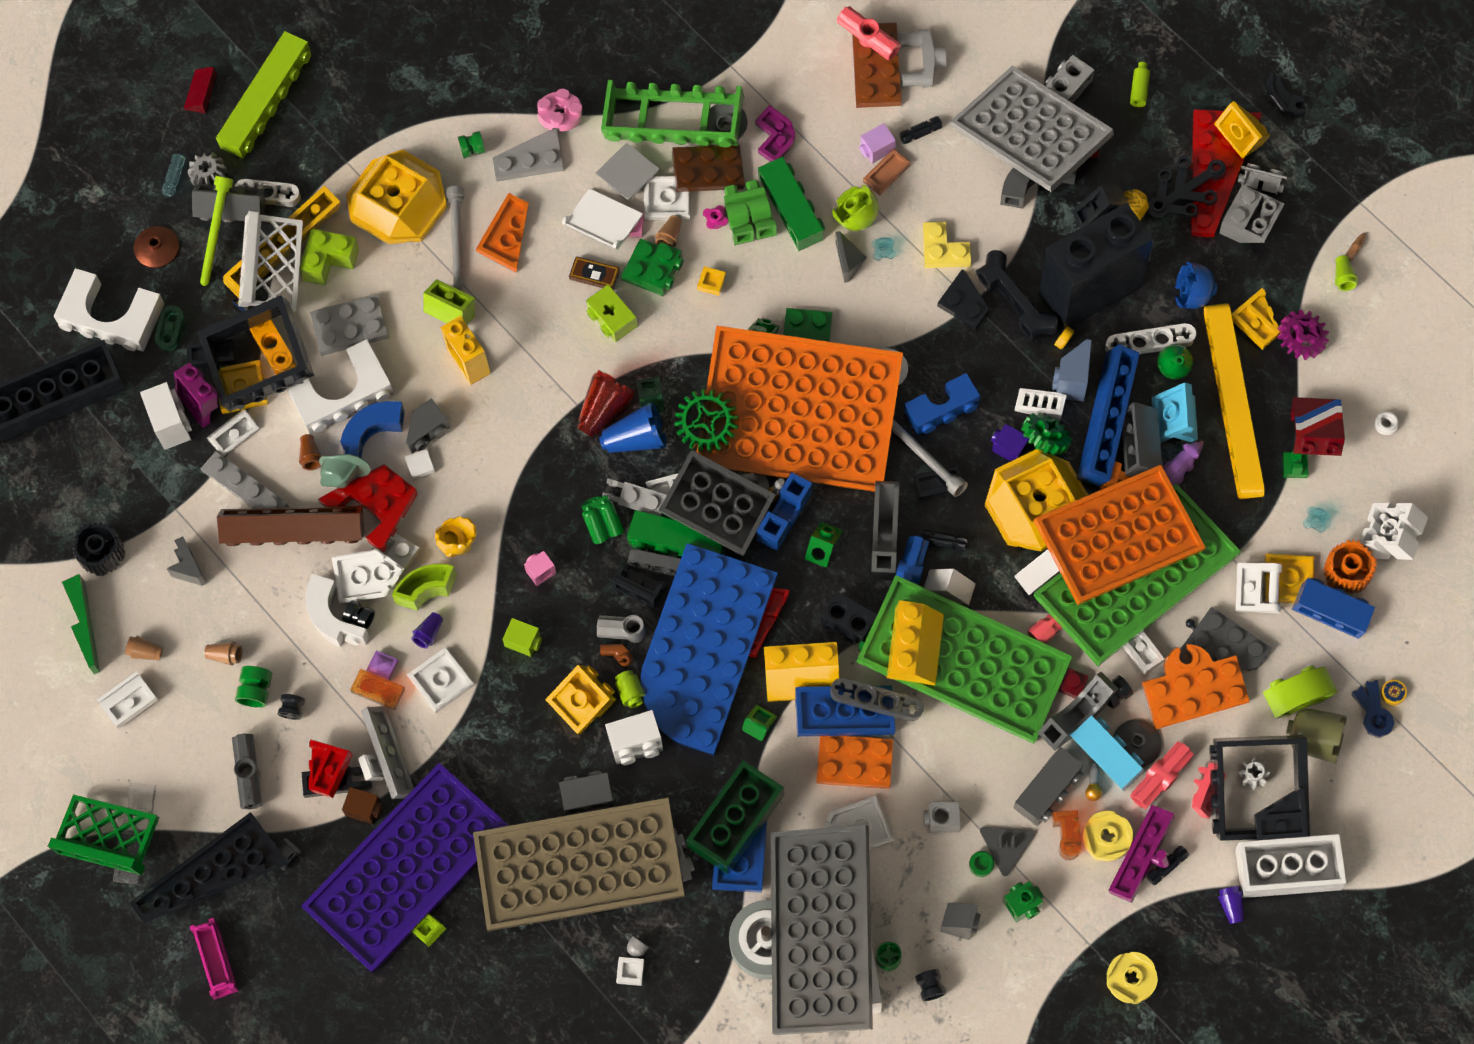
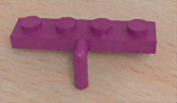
M1151 805L1108 890L1110 894L1133 903L1152 863L1162 868L1169 866L1166 852L1159 849L1175 819L1174 813Z

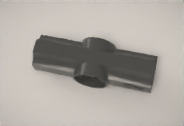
M246 733L237 734L235 737H232L240 808L248 810L257 809L262 806L254 735ZM245 768H252V772L249 775L242 776V771Z

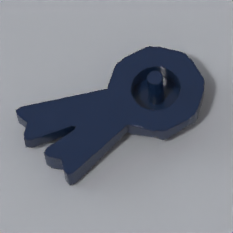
M1378 680L1374 682L1366 681L1365 686L1368 695L1362 686L1359 687L1358 691H1353L1351 695L1366 711L1363 725L1367 733L1381 738L1390 734L1395 722L1392 714L1381 708Z

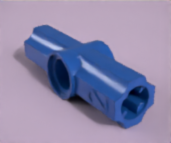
M909 536L903 559L900 560L897 568V576L919 585L929 541L922 537Z

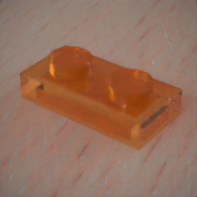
M360 669L350 691L360 697L395 710L405 691V687Z

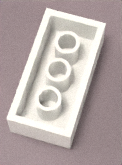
M1339 834L1239 842L1235 849L1243 898L1342 890L1346 885Z

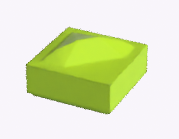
M429 913L412 932L430 947L446 928Z

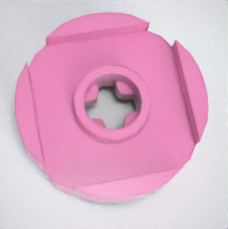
M559 89L557 92L547 94L538 101V119L547 129L552 130L553 127L560 128V131H568L576 127L581 121L582 104L575 95L570 94L566 89ZM556 110H564V113L556 112Z

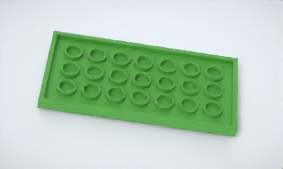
M1178 484L1173 485V488L1206 547L1204 551L1080 605L1076 604L1061 573L1034 593L1035 599L1098 667L1241 553L1235 544Z
M895 575L856 662L887 676L895 608L899 600L925 604L944 614L936 684L928 685L903 680L896 681L1034 744L1072 656Z

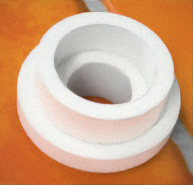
M1383 412L1376 417L1374 425L1380 434L1391 435L1397 431L1399 421L1393 413ZM1388 422L1390 427H1385L1382 423Z

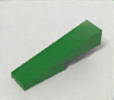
M77 574L62 581V584L79 620V623L71 626L88 667L95 675L100 670L86 585L81 575Z

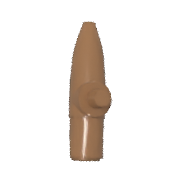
M1366 233L1359 235L1346 253L1349 261L1353 260L1362 247Z

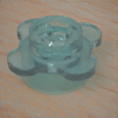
M882 237L872 241L871 245L874 248L873 258L879 261L882 258L893 259L896 252L893 250L894 240L892 238Z
M1309 507L1307 509V519L1303 521L1304 527L1307 529H1317L1319 533L1324 532L1327 528L1326 521L1330 519V513L1321 508Z

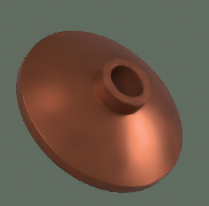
M153 226L145 229L137 236L134 242V254L137 260L149 268L167 266L176 258L179 252V240L176 234L163 226ZM154 242H158L155 246L151 245Z

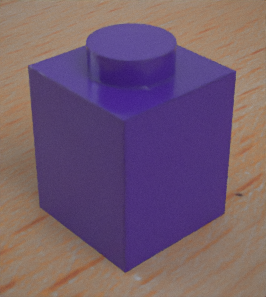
M1005 424L1002 430H996L991 439V442H993L992 451L1009 461H1013L1024 454L1029 446V438L1024 437L1023 433Z

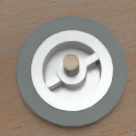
M771 900L757 901L744 907L734 918L729 931V945L734 961L745 973L759 979H772Z

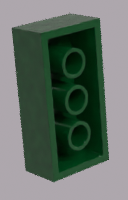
M743 760L686 839L687 848L729 875L783 798L784 787Z

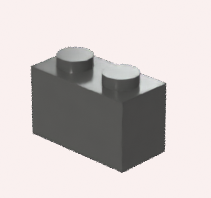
M595 771L589 773L587 777L578 778V776H570L565 778L564 781L559 782L566 816L614 807L608 773Z

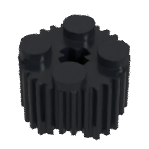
M94 523V525L83 524V528L79 527L80 530H76L77 534L74 537L75 541L72 542L74 544L72 548L73 555L82 568L87 572L89 571L90 574L94 573L96 576H104L108 574V571L112 572L113 568L117 569L116 566H120L119 562L125 558V549L123 548V541L115 529L109 524L103 525L102 523H99V525L97 523Z

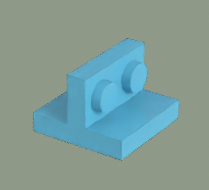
M1182 383L1151 397L1152 407L1157 408L1161 443L1174 437L1188 442L1198 440L1195 396L1192 395V384Z

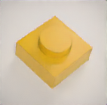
M704 266L697 290L719 296L726 278V272Z

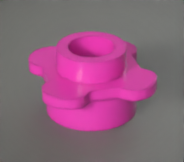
M718 205L714 209L706 208L703 211V216L707 220V228L719 229L728 224V218L724 215L725 208Z

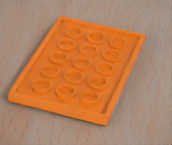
M1161 465L1034 519V523L1077 605L1202 552L1206 548Z

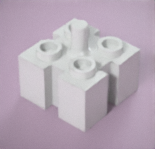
M1373 503L1367 519L1371 524L1369 528H1364L1360 544H1363L1364 548L1368 547L1367 551H1371V555H1374L1375 559H1390V556L1393 555L1396 559L1413 560L1419 544L1416 536L1423 533L1428 517L1413 503H1397L1395 508L1389 503Z

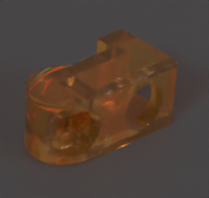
M1078 810L1053 812L1051 817L1052 827H1059L1060 829L1059 855L1065 860H1074L1078 857L1081 850Z

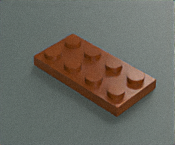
M897 22L878 23L881 30L898 41ZM852 34L856 108L901 106L898 53L893 59L888 61L871 47L862 46L859 39Z

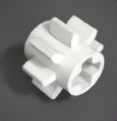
M1255 758L1249 764L1245 761L1242 762L1241 766L1244 770L1239 771L1237 774L1238 777H1243L1242 786L1247 784L1251 786L1252 790H1255L1258 784L1263 787L1265 786L1266 781L1263 778L1268 777L1270 774L1269 771L1264 770L1265 762L1260 764L1256 762ZM1251 770L1254 771L1255 775H1258L1257 778L1253 777V774L1250 773Z

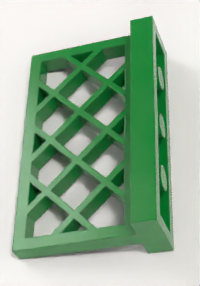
M73 794L56 839L51 838L47 847L60 855L142 875L146 867L142 862L160 817ZM78 803H84L88 811L77 817L75 811ZM103 808L106 809L108 816L97 822L94 813ZM122 814H127L129 822L118 827L115 819ZM90 816L94 825L83 831L79 822ZM144 819L150 820L147 829L139 833L136 824ZM111 822L114 830L103 836L100 827ZM75 825L79 834L70 839L65 838L68 829ZM132 827L135 836L124 841L121 833ZM96 830L99 839L88 844L85 836ZM117 836L120 845L109 849L106 842ZM138 841L140 847L137 855H131L127 847Z

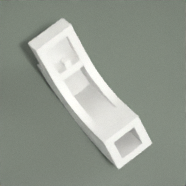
M312 574L306 589L305 600L307 612L316 630L327 641L339 647L344 638L346 642L353 645H358L359 643L366 645L369 634L365 628L342 622L332 615V603L337 592L335 581Z

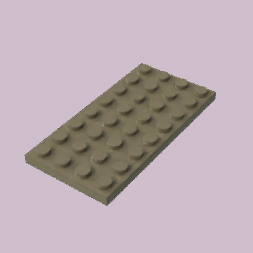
M669 798L473 832L487 931L685 897Z

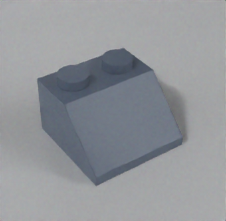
M1085 340L1061 358L1060 367H1055L1052 390H1056V393L1066 394V400L1084 402L1088 383L1091 340Z

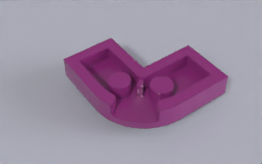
M769 105L755 120V125L770 135L758 148V153L771 162L784 157L790 151L795 142V131L792 122Z

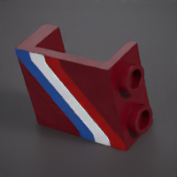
M1293 397L1290 413L1291 421H1295L1296 433L1293 454L1342 456L1345 434L1341 400Z

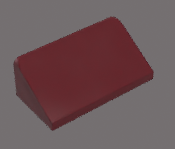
M214 67L195 69L184 110L206 114L217 78V72Z

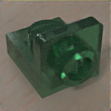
M659 376L636 380L640 406L643 407L646 404L652 403V405L656 406L659 413L664 412L665 407Z

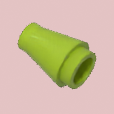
M1346 255L1338 256L1335 259V285L1341 291H1350L1357 286L1358 277L1349 261V257Z

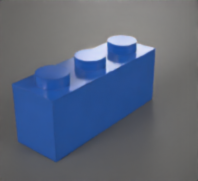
M1307 578L1300 586L1292 610L1359 639L1366 633L1375 607L1369 605V602L1365 599L1346 595L1347 593L1342 589L1330 588L1319 579Z

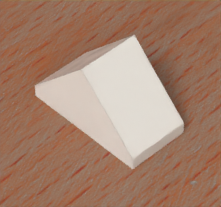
M955 569L929 570L924 588L958 604L969 606L976 583Z

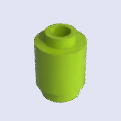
M632 670L618 674L615 677V686L623 705L636 708L643 704L645 693L638 676Z

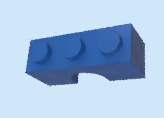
M967 373L946 383L945 393L949 400L945 404L936 405L931 403L926 394L904 404V414L917 436L922 433L928 434L935 430L936 426L942 423L948 424L954 421L958 415L964 412L966 414L971 413L978 407L980 395Z
M791 472L780 491V497L772 512H767L756 531L758 542L776 551L780 549L812 495V482Z

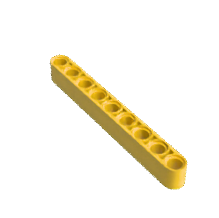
M1228 303L1204 306L1205 325L1239 500L1263 497L1264 483L1230 306Z

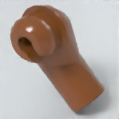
M600 644L601 656H613L624 667L632 663V654L623 644Z

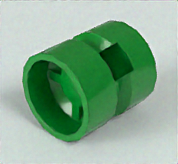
M243 666L239 677V682L242 685L237 687L235 701L248 707H265L269 694L266 688L270 687L273 673L262 667Z

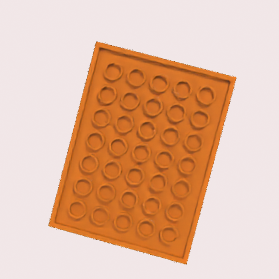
M716 325L706 396H710L711 389H714L716 398L722 392L724 393L722 401H725L727 398L731 399V403L727 407H736L737 410L731 413V415H738L739 419L732 421V423L738 425V429H730L735 434L734 438L725 437L729 441V445L726 446L722 441L719 442L721 450L718 451L715 445H711L712 453H708L707 446H704L701 453L698 451L697 446V453L730 471L754 473L788 479L792 472L812 483L875 492V481H884L903 353ZM704 403L705 409L709 412L723 410L714 403ZM703 411V421H701V424L705 423L709 430L712 431L710 421H713V418H708ZM726 416L715 424L714 429L717 436L726 425ZM700 430V439H711L707 431Z

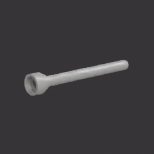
M449 186L446 188V199L451 204L454 288L461 290L463 288L460 204L464 199V188L461 186Z
M893 419L892 431L946 482L947 490L954 497L961 495L967 488L968 483L961 476H953Z

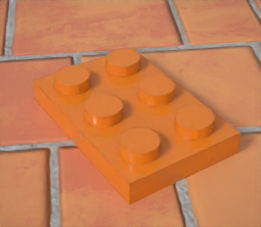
M820 736L817 784L890 789L893 739Z

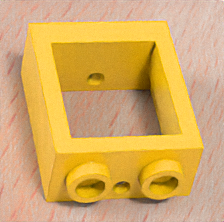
M461 316L440 327L447 351L470 385L491 374L485 351Z

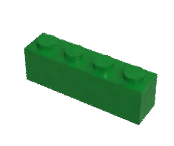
M780 157L758 167V178L798 251H801L823 241L825 226L821 218H816L814 214L815 208L811 200H806L802 183L800 181L796 182L792 165L786 163L784 158Z
M638 510L634 512L627 534L628 544H631L635 549L644 550L646 548L654 550L656 554L665 556L669 554L677 556L679 559H681L687 543L724 555L726 548L676 520Z

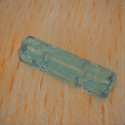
M176 153L172 155L170 161L172 164L169 165L164 180L166 183H163L162 187L163 194L170 197L175 194V186L178 185L182 172L181 167H183L185 162L184 156Z

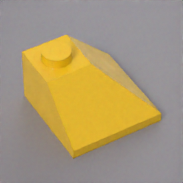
M1234 101L1229 104L1214 123L1242 159L1260 148L1270 137L1265 126L1260 124L1253 115Z

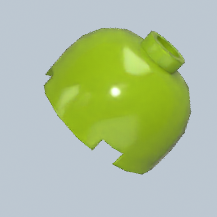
M862 185L863 188L854 186L846 190L836 201L838 204L836 211L834 208L832 209L835 220L847 230L860 231L869 228L877 218L879 212L878 200L866 185Z

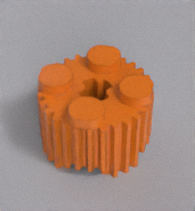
M1347 540L1345 543L1337 544L1330 551L1324 564L1323 570L1325 571L1324 575L1326 576L1327 585L1330 588L1342 589L1347 594L1348 592L1350 594L1354 592L1360 593L1369 585L1376 571L1377 560L1374 558V555H1371V551H1367L1368 547L1364 548V545L1360 544V541L1355 542V540H1352L1350 542V540Z

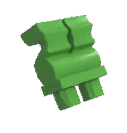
M757 180L745 183L747 191L738 192L737 185L725 187L724 205L730 230H732L734 246L754 241V233L757 240L777 236L776 222L772 219L765 189L760 187Z

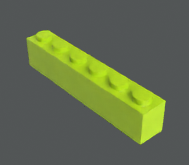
M284 31L218 133L216 140L220 149L244 159L247 153L251 152L254 147V141L258 135L264 132L268 119L276 113L277 105L281 99L287 96L292 82L298 79L300 69L310 60L311 50L308 41Z

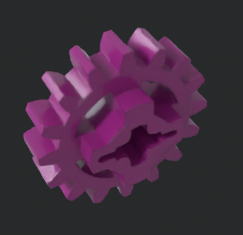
M1302 309L1297 313L1292 311L1288 316H1285L1281 321L1282 324L1278 327V330L1281 332L1278 335V339L1284 340L1281 347L1287 346L1289 348L1287 353L1290 354L1293 351L1296 359L1300 355H1303L1304 360H1307L1310 356L1314 359L1326 348L1325 345L1329 340L1325 337L1329 334V331L1323 330L1326 324L1325 322H1318L1320 318L1318 315L1313 318L1311 317V311H1308L1305 315Z

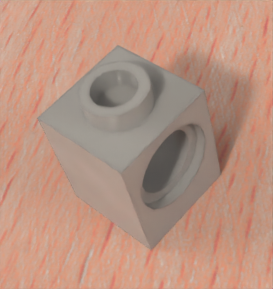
M959 802L929 803L928 810H924V825H929V833L959 832ZM945 813L949 819L945 822H939L936 820L935 815Z

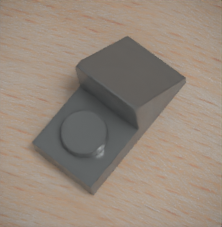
M182 536L174 540L178 547L174 552L179 563L167 568L170 576L197 585H205L204 577L184 537Z

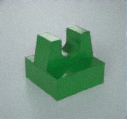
M1293 450L1292 452H1284L1282 455L1283 478H1307L1308 454H1293Z

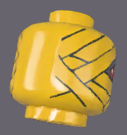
M1137 189L1125 191L1124 195L1129 206L1141 221L1149 208L1147 196Z

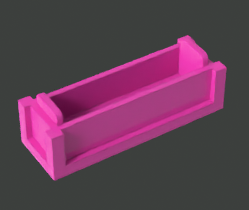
M211 918L207 923L199 926H190L195 936L209 982L210 996L216 1000L238 992L217 921Z

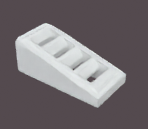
M1020 388L1014 411L1030 415L1032 413L1036 415L1041 413L1044 417L1049 415L1050 419L1054 418L1060 422L1067 395ZM1025 396L1030 397L1028 406L1023 405ZM1034 398L1039 399L1037 407H1032ZM1043 400L1048 401L1046 408H1042ZM1052 403H1057L1056 409H1051Z

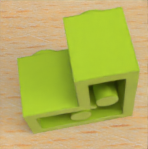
M311 229L299 267L303 281L326 285L331 265L354 269L359 253L356 238Z

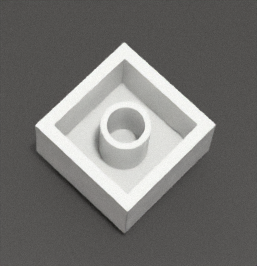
M167 382L140 392L154 432L164 450L191 440L188 432L192 431L188 418L185 416V409L175 388L170 389Z
M652 710L605 724L617 765H630L636 762L638 758L644 756L645 758H653L663 751L661 736Z

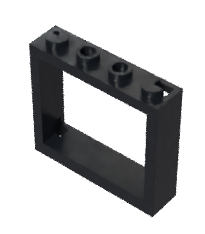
M282 295L197 331L221 405L229 412L235 409L241 410L245 405L252 402L263 401L268 395L284 392L287 387L294 384L304 383L303 380L315 376L290 302ZM281 315L298 366L229 395L213 344Z
M1304 735L1213 738V745L1209 747L1210 760H1214V770H1210L1211 785H1215V794H1211V807L1216 810V819H1212V832L1216 834L1220 841L1256 839L1255 828L1225 829L1223 747L1293 744L1294 790L1304 788L1308 837H1310L1307 738Z

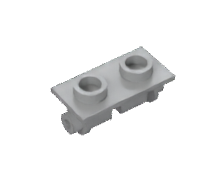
M1247 163L1246 167H1241V170L1245 171V173L1239 174L1238 183L1257 189L1259 181L1264 182L1262 191L1275 194L1283 193L1285 184H1281V180L1286 181L1287 177L1282 176V171L1269 169V172L1260 170V166Z

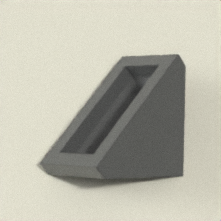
M838 231L835 232V243L844 283L851 280L867 257Z

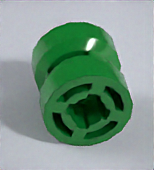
M480 131L473 132L471 136H458L464 159L474 153H485Z
M890 941L882 943L877 949L876 961L878 966L884 971H893L898 968L901 963L902 954L900 947Z

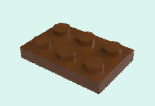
M731 145L730 147L694 146L672 148L676 192L725 190V187L730 185H737L738 190L744 189L745 181L740 145Z

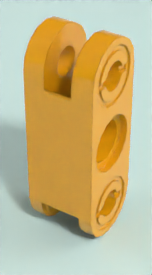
M272 320L250 328L253 338L275 375L296 367L288 347ZM272 343L277 344L274 348H268Z

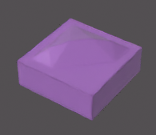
M376 650L366 669V673L389 683L399 661Z

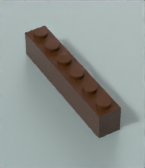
M363 506L221 509L217 515L219 544H226L227 546H238L241 543L259 546L273 542L274 545H285L288 542H297V544L305 545L313 541H321L322 544L344 541L345 543L352 544L362 540L365 533Z

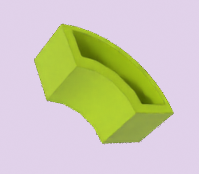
M430 564L413 570L394 589L392 597L395 604L419 611L422 604L430 598L437 596L449 597L457 577L455 568L448 564Z
M1314 665L1304 668L1300 674L1286 680L1280 678L1269 684L1271 688L1263 692L1275 718L1289 717L1305 708L1320 704L1338 693L1326 667L1315 668Z

